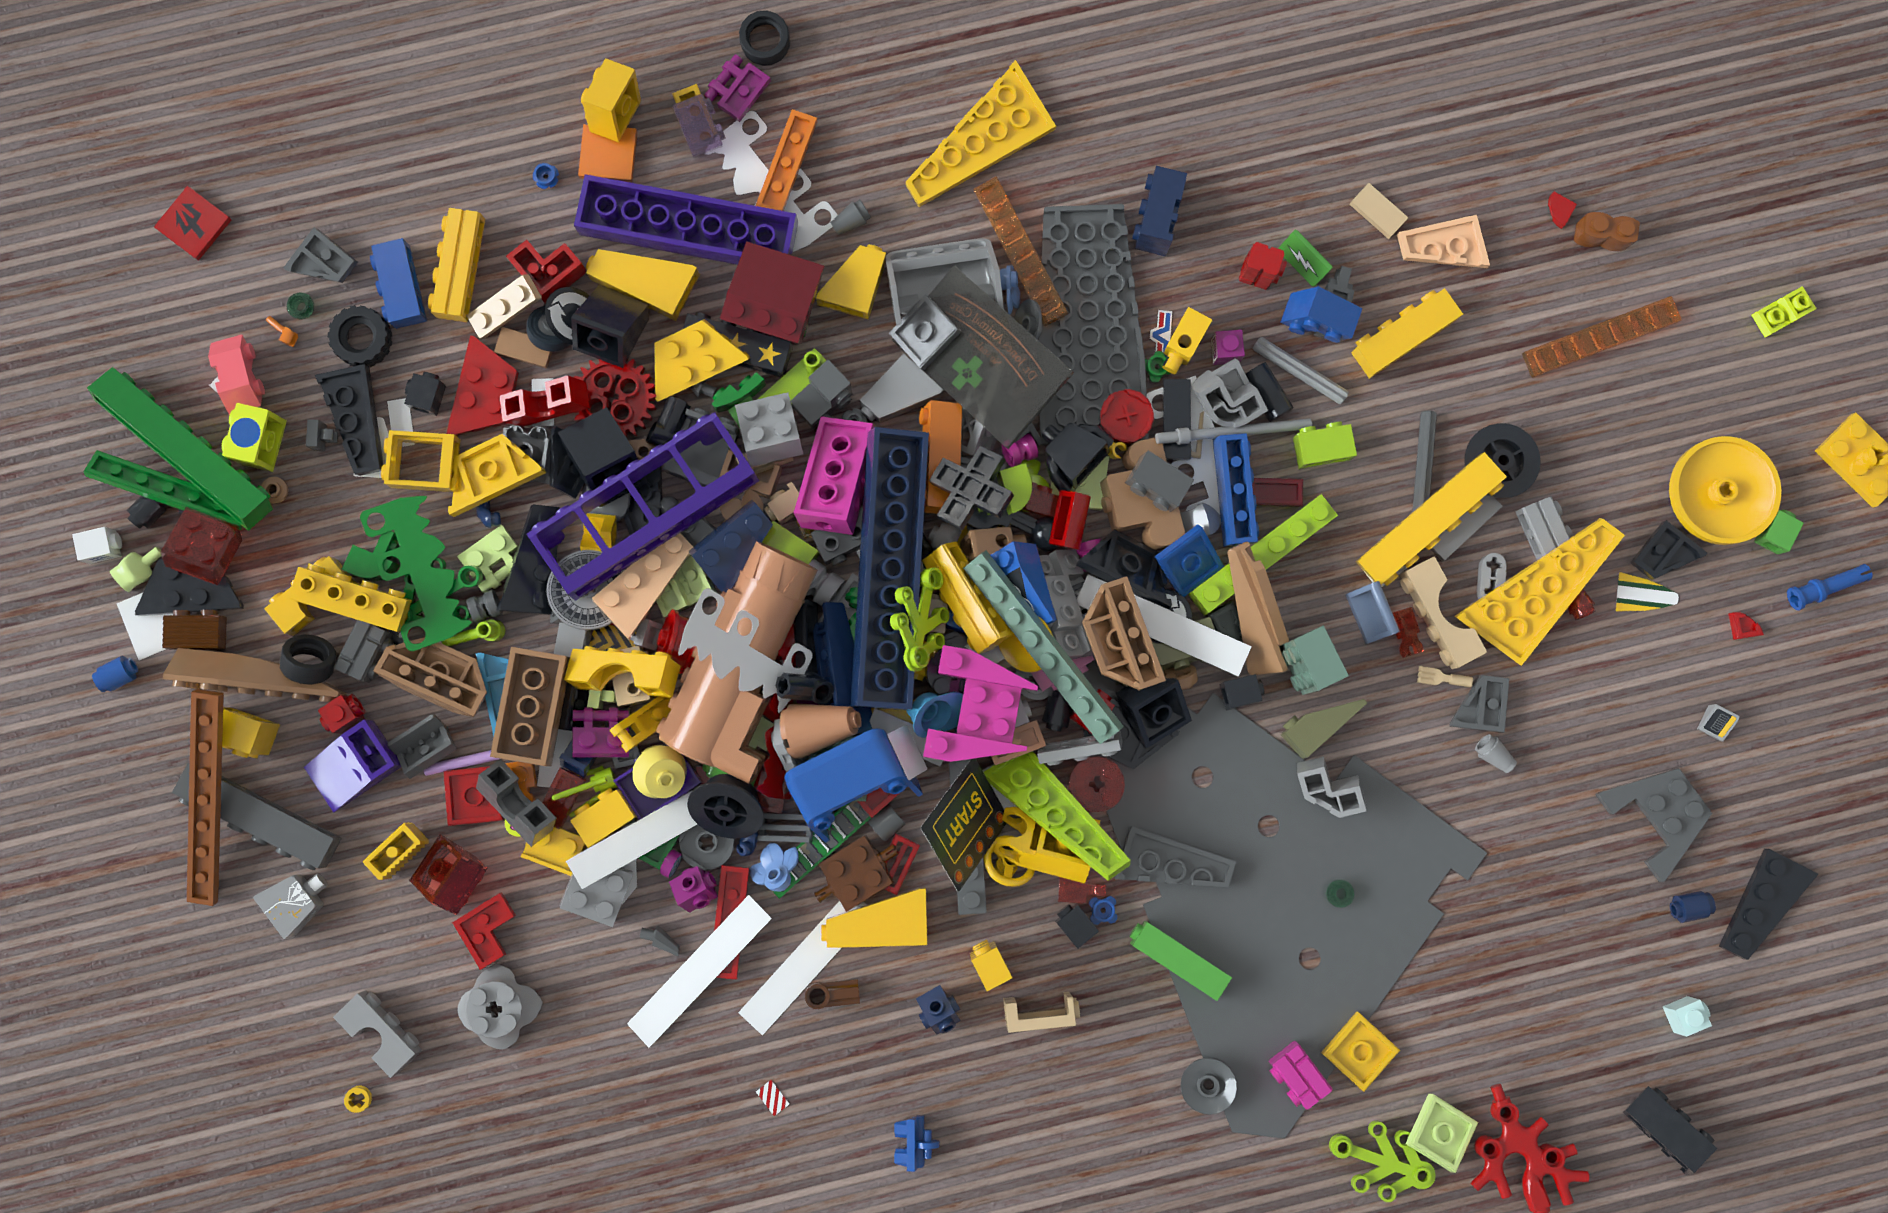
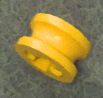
M362 1085L351 1088L344 1097V1105L350 1112L354 1113L362 1112L368 1108L372 1101L370 1090ZM353 1093L356 1095L362 1093L365 1098L362 1101L365 1103L363 1106L360 1103L356 1105L352 1103L351 1100L355 1098L352 1096Z

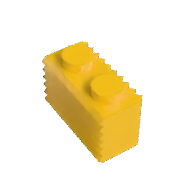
M412 822L403 823L363 860V863L378 880L392 879V875H396V871H400V867H404V864L408 863V860H411L413 856H416L417 852H421V848H425V844H429V840Z

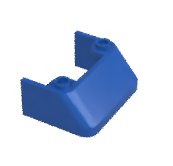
M879 728L866 731L792 768L784 776L787 788L808 827L825 843L830 841L827 829L835 820L833 811L879 788L887 793L899 794L909 786L918 797L923 795L917 777L910 780L907 779L886 731Z

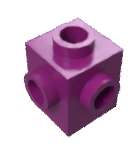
M698 866L684 870L680 876L669 881L677 905L689 913L706 907L711 900L718 897L714 888L717 886L714 876L711 872H706Z

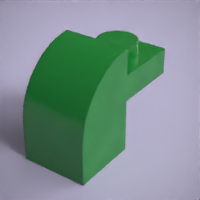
M392 531L381 534L373 553L352 545L341 570L370 581L383 580L375 560L379 554L400 547L396 534ZM389 556L383 561V569L385 572L393 574L400 565L390 561L392 556Z

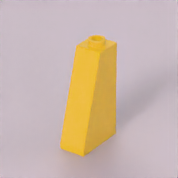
M598 249L595 256L592 255L586 264V274L590 280L608 289H615L621 294L648 303L650 309L674 321L680 315L700 276L697 267L693 265Z
M926 888L911 890L827 918L826 924L821 925V941H827V948L927 945Z

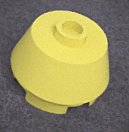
M654 745L643 750L633 766V781L636 788L643 795L650 798H668L677 794L681 790L687 774V766L682 754L669 746Z

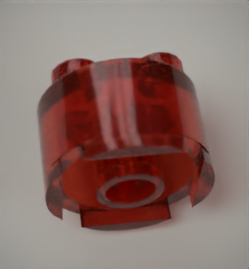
M1090 757L1080 761L1073 767L1068 776L1067 788L1086 811L1104 812L1118 804L1124 793L1125 781L1117 764L1107 758ZM1095 776L1098 777L1099 782L1103 783V786L1098 788V792H1094V788L1089 787V782L1094 781Z

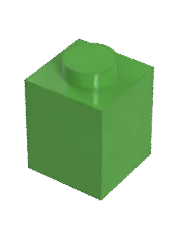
M1778 510L1772 523L1761 534L1756 536L1754 542L1777 555L1789 552L1804 523L1796 519V515L1792 512Z

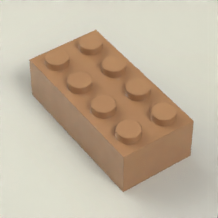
M511 647L490 757L540 766H552L567 685L564 677L570 657Z

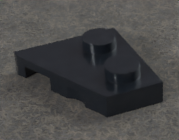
M1665 520L1630 563L1652 580L1702 558L1708 552Z

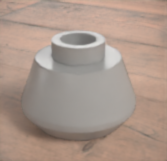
M942 523L940 527L935 525L928 537V540L932 541L930 547L935 551L945 543L957 542L962 531L951 524Z

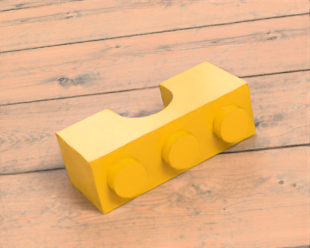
M330 556L320 558L314 563V565L325 568V574L334 576L335 572L350 575L348 572L341 570L343 566L337 559ZM294 580L291 582V587L288 590L274 595L269 600L270 604L264 608L283 633L292 636L315 619L309 612L307 604L288 599Z
M986 939L973 946L974 951L970 953L971 961L986 991L1012 979L1009 969L994 941L989 943Z

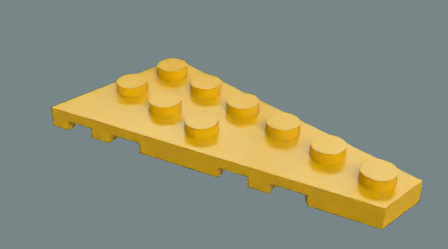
M1599 518L1454 617L1470 629L1474 628L1478 635L1522 666L1625 535L1604 519Z

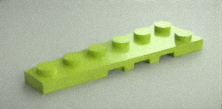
M1033 751L998 765H993L983 772L991 786L1106 880L1109 881L1130 866L1131 860L1046 765L1044 763L1039 764L1038 757Z

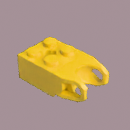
M1005 807L1002 820L1018 830L1022 836L998 838L994 849L996 853L1007 858L1017 866L1081 883L1086 882L1091 866L1020 808ZM1009 815H1017L1021 818L1015 819ZM1094 819L1100 825L1101 820ZM1002 846H1009L1013 850L1004 849Z

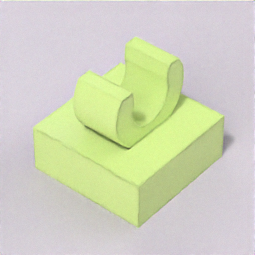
M606 685L602 691L589 690L587 707L603 710L604 702L616 703L615 691L605 690Z

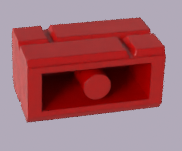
M1259 242L1253 244L1244 259L1239 281L1249 285L1254 283L1255 287L1264 290L1269 288L1272 283L1277 284L1287 264V261L1283 260L1284 250L1274 247L1269 249L1268 245Z

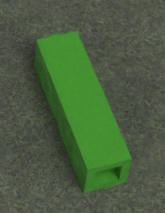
M1145 920L1142 925L1137 923L1129 936L1132 938L1130 942L1132 946L1216 1001H1218L1232 979L1231 976Z

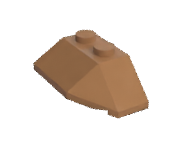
M1128 577L1102 584L1082 621L1101 674L1138 690L1166 681Z
M425 637L410 642L419 644L424 641ZM439 642L416 651H409L405 643L387 646L373 670L374 673L404 691L453 713L475 717L487 694L477 660Z

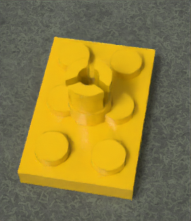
M1855 412L1815 452L1874 508L1879 506L1888 496V443Z

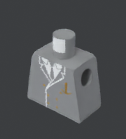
M319 873L315 874L308 881L301 874L293 875L258 893L253 899L282 938L289 939L296 936L323 907L324 904L317 894L326 888L328 884Z

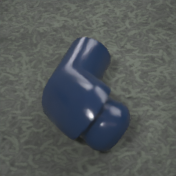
M490 500L476 507L477 517L485 527L492 528L491 526L499 527L501 525L500 513L490 512Z
M758 832L749 837L740 838L739 844L736 846V851L740 856L751 855L755 851Z

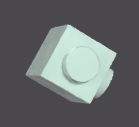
M1686 996L1663 1006L1674 1033L1687 1037L1712 1026L1708 1018L1711 1016L1707 1005L1700 999Z

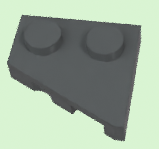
M314 227L283 268L286 271L343 283L358 261L323 232Z

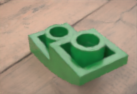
M757 372L752 377L748 375L740 383L739 387L741 389L739 391L731 385L726 389L724 387L719 389L713 396L714 402L712 406L718 413L727 411L749 396H755L766 386V382Z

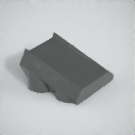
M518 425L505 426L503 435L509 438L546 471L545 474L529 482L549 484L551 430L539 426L534 428H524Z

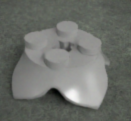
M495 964L483 971L477 978L474 987L470 991L465 992L460 999L457 1011L463 1025L476 1033L486 1045L504 1050L517 1041L520 1029L537 1017L543 1001L534 989L517 984L515 976L509 968ZM493 1001H496L497 1006H502V1011L498 1012V1016L491 1011Z

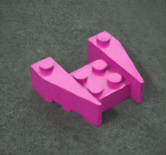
M943 645L938 673L940 675L966 679L956 734L928 729L923 757L954 762L1027 751V746L1012 744L1021 691L1025 689L1037 692L1038 686L972 650Z

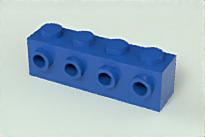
M1247 433L1220 435L1213 439L1223 547L1237 546L1246 541L1249 544L1258 542L1259 525L1255 518L1256 497L1253 494L1252 488L1254 474L1252 468H1250L1249 459L1251 445L1247 439Z

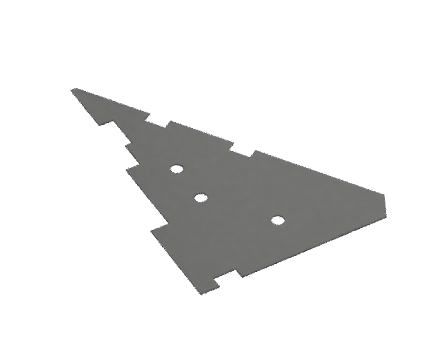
M1096 659L1087 664L1086 666L1089 670L1083 673V675L1095 690L1100 689L1111 698L1119 701L1116 692L1126 686H1122V684L1115 685L1113 679L1102 675ZM1213 693L1198 714L1188 708L1192 721L1179 728L1178 736L1170 740L1135 769L1132 770L1101 754L1090 755V758L1086 759L1122 851L1132 826L1237 861L1228 888L1156 882L1161 897L1144 903L1143 907L1151 925L1232 977L1222 995L1216 1001L1169 970L1202 1057L1222 1061L1232 1070L1237 1083L1236 1096L1232 1104L1224 1110L1231 1131L1234 1133L1285 1139L1305 1111V1108L1301 1104L1296 1107L1286 1094L1290 1089L1284 1081L1279 1084L1269 1070L1273 1067L1269 1060L1295 1041L1302 1047L1327 1080L1336 1066L1321 1054L1323 1049L1356 1012H1359L1369 1021L1442 918L1444 913L1430 904L1428 900L1449 870L1452 869L1466 880H1469L1487 852L1355 755H1353L1336 780L1358 775L1367 811L1339 818L1331 814L1326 808L1309 802L1304 798L1297 775V763L1305 760L1236 709L1226 711L1224 701ZM1197 767H1207L1213 774V781L1206 788H1199L1192 781V773ZM1266 815L1275 817L1279 822V830L1272 837H1265L1258 830L1259 820ZM1305 948H1314L1320 954V963L1312 970L1303 968L1299 962V955Z

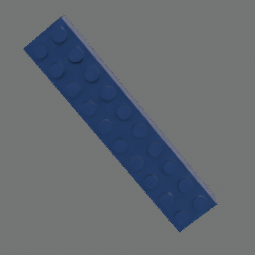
M874 427L867 435L850 707L912 710L914 672L909 670L904 662L906 647L900 631L894 630L891 627L890 618L893 614L902 612L908 616L905 605L899 604L895 599V591L900 587L908 586L912 589L913 599L918 610L928 432ZM909 619L908 626L910 628L912 636H914V629Z

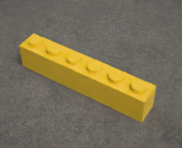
M1485 452L1481 453L1361 556L1356 563L1373 582L1379 581L1381 585L1384 583L1388 586L1399 576L1396 572L1405 565L1406 568H1409L1420 558L1417 554L1422 549L1430 550L1441 540L1438 536L1444 530L1451 532L1462 522L1459 518L1468 511L1469 514H1472L1483 504L1480 500L1489 493L1493 496L1504 486L1502 481L1507 476Z

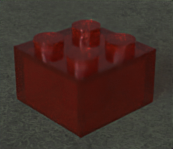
M186 507L160 553L165 567L218 585L242 542V536L239 526Z

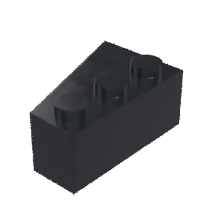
M1649 1086L1646 1087L1623 1113L1648 1138L1653 1139L1662 1148L1661 1151L1667 1157L1671 1156L1682 1166L1680 1170L1686 1176L1694 1174L1718 1149L1712 1144L1715 1140L1703 1129L1698 1131L1689 1123L1692 1119L1680 1108L1673 1109L1667 1103L1668 1097L1656 1087L1654 1089H1651Z

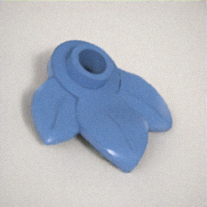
M1007 265L1006 268L1000 269L1001 289L1007 290L1008 314H1011L1013 306L1015 309L1020 306L1021 292L1018 287L1017 271H1015L1013 265Z
M769 843L762 850L761 862L750 867L752 880L758 885H765L771 891L781 892L785 890L791 882L790 872L798 863L799 855L797 848L793 847L783 852L778 844Z

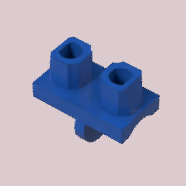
M916 1115L909 1119L895 1122V1137L907 1138V1147L895 1149L894 1163L906 1166L909 1172H915L918 1168L924 1167V1159L932 1158V1149L939 1148L940 1141L932 1139L931 1129H924L923 1115Z

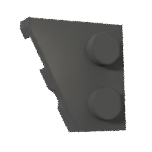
M1480 675L1450 721L1449 727L1505 733L1509 678Z

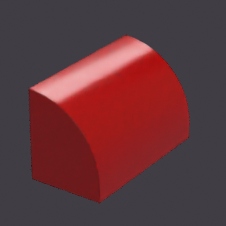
M1060 490L1049 544L1080 550L1091 496Z

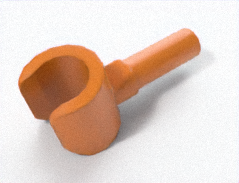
M268 316L266 321L282 333L279 341L294 347L298 334L284 327L271 316Z

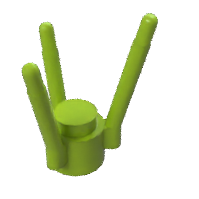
M603 766L590 769L586 775H594L590 777V782L555 794L551 797L552 800L564 798L593 787L595 792H601L578 808L586 803L592 806L599 801L598 795L609 788L614 789L618 787L613 781L615 777L611 767L604 769ZM573 772L562 774L563 778L581 777ZM574 811L569 814L571 818L576 816Z

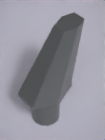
M706 380L690 387L697 397L702 393L713 398L717 390L716 387L706 384Z
M656 926L655 930L642 927L640 932L641 939L653 941L652 946L679 956L680 946L661 927Z

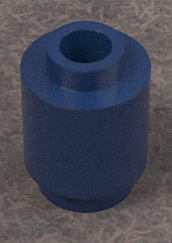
M1696 891L1676 895L1670 903V912L1680 923L1709 918L1716 911L1714 898L1709 892Z

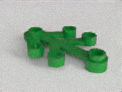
M436 557L431 563V567H433L434 562L438 561L440 569H446V562L440 557ZM474 565L462 567L458 572V578L454 580L453 586L446 597L464 587L478 586L483 579L481 569ZM471 571L476 574L474 581H471L469 578ZM406 574L404 577L406 583L404 598L412 600L408 611V618L404 624L424 618V616L419 615L423 611L419 600L413 603L415 588L411 582L410 574ZM459 605L453 612V616L460 620H469L471 618L467 605ZM462 608L466 611L465 618H462L459 614Z

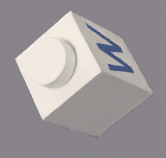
M101 527L72 534L78 561L92 564L121 557L120 548H122V540L116 530Z

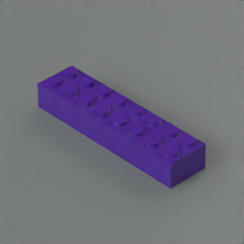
M585 174L574 227L581 236L738 265L746 241L792 255L798 219L796 213Z

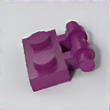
M735 54L730 61L724 63L722 66L723 70L716 80H711L708 84L709 89L703 96L711 103L717 95L721 96L722 98L717 103L718 107L740 122L771 82V79L749 62L743 70L738 68L743 60ZM731 77L736 78L729 89L725 87V84Z
M584 707V710H573L572 721H583V727H573L572 757H629V751L626 753L621 745L623 743L617 736L614 737L609 731L618 724V721H622L629 716V710H618L617 707H609V710H593L592 707ZM608 721L609 728L593 727L592 722Z

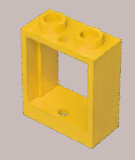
M389 430L388 438L384 440V452L387 454L386 464H383L381 469V478L384 480V484L396 489L453 492L450 490L451 480L454 477L453 463L454 457L460 453L461 439L454 434ZM403 442L442 445L439 482L399 480Z

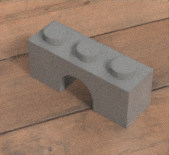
M365 990L357 993L333 1018L351 1037L361 1034L367 1027L374 1028L380 1033L382 1038L381 1047L371 1058L391 1078L399 1074L422 1049L418 1046V1039L412 1033H406L399 1026V1019L393 1013H387L380 1006L381 1000L374 993H368Z

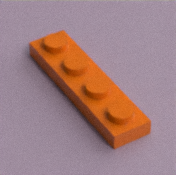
M793 109L791 110L755 206L784 211L818 122L816 117Z

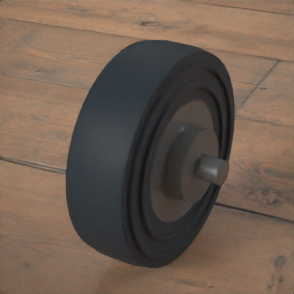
M545 306L535 309L530 314L527 320V335L533 345L549 352L561 351L570 346V344L560 340L549 328L545 317Z

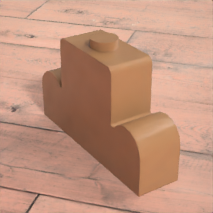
M1155 438L1135 442L1123 453L1122 463L1128 471L1110 474L1100 482L1103 494L1101 505L1104 513L1108 514L1112 531L1114 529L1123 531L1144 526L1145 529L1142 533L1144 545L1154 550H1161L1167 548L1185 534L1179 507L1171 512L1162 511L1154 506V501L1146 496L1136 495L1130 490V486L1125 483L1140 456L1148 450L1167 462L1163 444H1157Z

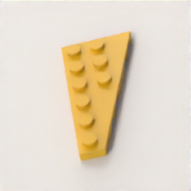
M1016 60L1009 66L1007 72L993 84L989 92L984 97H981L955 126L953 132L938 145L935 152L906 181V187L918 207L923 206L1056 130L1055 123Z

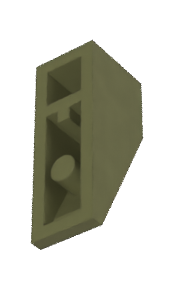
M1365 699L1305 714L1299 718L1294 715L1283 725L1286 730L1280 735L1302 759L1308 758L1362 709L1367 702Z

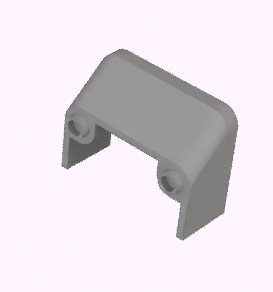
M978 238L893 251L886 255L885 259L896 325L902 324L900 314H907L925 294L933 299L971 293L972 297L979 302H990L995 299L998 310L1004 309L1000 270L991 241L988 239Z

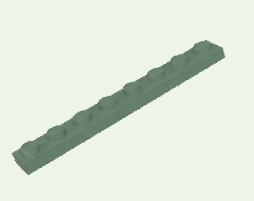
M987 550L965 566L963 569L1099 744H1102L1120 731L1124 726L1054 636L1051 635Z

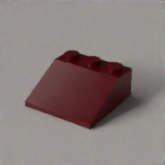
M746 241L728 289L720 319L802 344L825 266Z

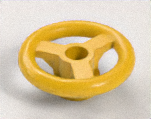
M999 836L983 857L987 873L996 882L1005 886L1017 887L1027 883L1033 877L1035 870L1027 869L1021 877L1012 878L1018 866L994 851L998 838L1015 836ZM993 852L998 857L995 866H993L991 860Z

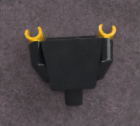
M1068 423L1062 431H1059L1051 424L1042 433V438L1050 443L1045 449L1048 457L1045 462L1050 480L1059 492L1060 490L1071 491L1072 487L1076 490L1107 455L1112 459H1120L1121 457L1115 453L1116 446L1121 451L1126 450L1124 443H1114V438L1098 425H1075Z

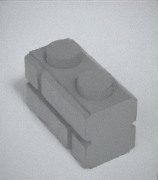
M1552 496L1515 511L1536 560L1573 537L1572 530L1569 526H1565L1561 519L1563 512L1560 504L1557 501H1553Z

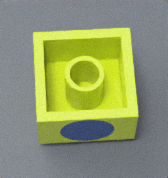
M236 403L235 409L231 411L229 416L230 428L228 435L222 441V456L244 466L273 472L287 420L267 409Z

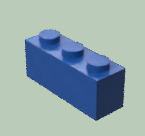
M403 238L372 245L373 255H370V262L373 270L378 273L379 280L376 281V288L380 297L383 296L385 306H382L381 309L384 320L396 329L427 322L410 245Z

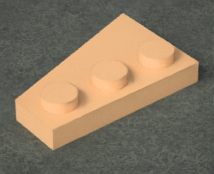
M1477 215L1406 230L1397 234L1403 260L1480 268H1488L1490 266Z

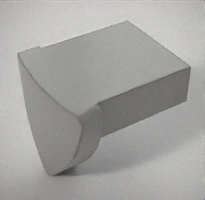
M1200 503L1196 508L1180 513L1185 533L1199 524L1208 536L1215 533L1221 524L1219 513L1205 503Z

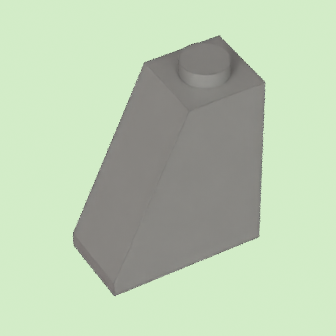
M903 354L860 399V405L863 407L860 411L870 421L876 419L879 423H883L922 407L930 400H939L943 396V389L911 359Z

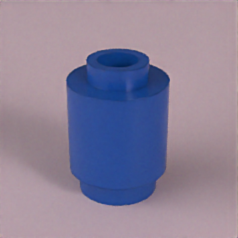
M120 656L98 667L97 671L92 674V679L101 692H112L135 680L138 667L133 659Z

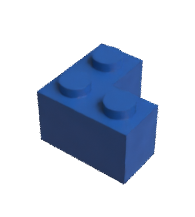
M1317 286L1291 293L1280 323L1288 326L1289 330L1295 334L1303 335L1306 332L1318 331L1325 335V339L1339 343L1341 340L1353 337L1363 308Z

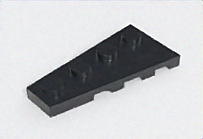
M363 364L316 374V380L324 392L323 397L326 405L330 407L333 414L336 430H339L343 439L342 445L354 474L361 476L380 472L383 466V457L369 366Z
M536 504L530 506L520 537L521 541L517 552H515L512 561L513 565L509 577L506 579L501 601H499L496 611L552 615V609L547 598V583L552 571L527 536V533L532 531L533 526L537 523L547 521L555 516L560 507ZM558 545L550 550L556 561Z
M1764 848L1719 947L1742 959L1748 960L1813 882L1818 873L1771 849Z

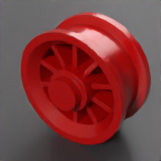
M672 609L668 613L659 633L656 652H664L671 655V659L681 666L679 674H683L687 667L690 668L694 661L692 654L696 646L687 648L683 654L679 655L684 628L689 618L680 616L678 610Z

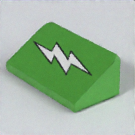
M1296 229L1278 248L1284 250V258L1313 287L1326 277L1333 268Z

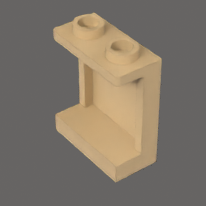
M1063 992L1065 1002L1063 1009L1018 1013L1015 998H1003L1008 1033L1076 1026L1075 1018H1080L1079 1002L1076 998H1073L1070 992Z

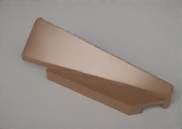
M1246 541L1229 549L1227 553L1243 643L1251 646L1246 658L1248 673L1250 675L1284 672L1288 669L1279 646L1289 642V638L1266 569L1260 560L1255 561L1250 544Z

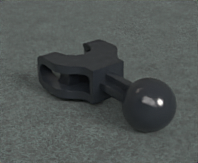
M995 477L993 482L999 485L997 477ZM1005 510L999 519L993 515H988L985 511H974L966 526L974 530L988 529L992 526L1008 527L1010 524L1029 533L1033 544H1036L1037 548L1041 550L1052 551L1059 547L1049 544L1054 517L1050 516L1041 517L1037 520L1020 511L1008 515L1007 510Z

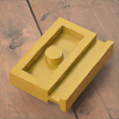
M554 826L553 830L531 847L526 842L521 857L571 876L572 871L566 861L583 852L586 844L580 835Z

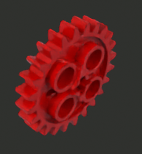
M599 359V364L597 365L592 360L589 361L591 367L589 370L584 367L580 368L584 374L583 377L574 376V378L586 382L590 408L574 412L579 413L574 418L576 422L592 415V405L600 402L603 403V409L606 407L609 411L611 409V415L626 438L628 437V432L637 436L636 427L638 426L644 430L646 429L643 420L652 421L653 418L648 414V411H655L657 408L650 403V401L656 400V394L650 393L655 390V384L648 383L652 379L650 374L642 375L645 371L642 365L635 369L636 361L631 359L628 364H625L624 368ZM621 376V379L619 380L616 387V377ZM609 377L610 382L606 387L599 388L597 386L599 379ZM628 383L636 384V389L631 394L623 392L625 385ZM616 393L619 398L618 400L614 399L611 405L608 397H613ZM623 408L629 409V415L626 419H617L618 411Z

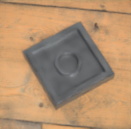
M926 294L901 320L902 324L896 325L889 332L923 371L961 333L957 326Z

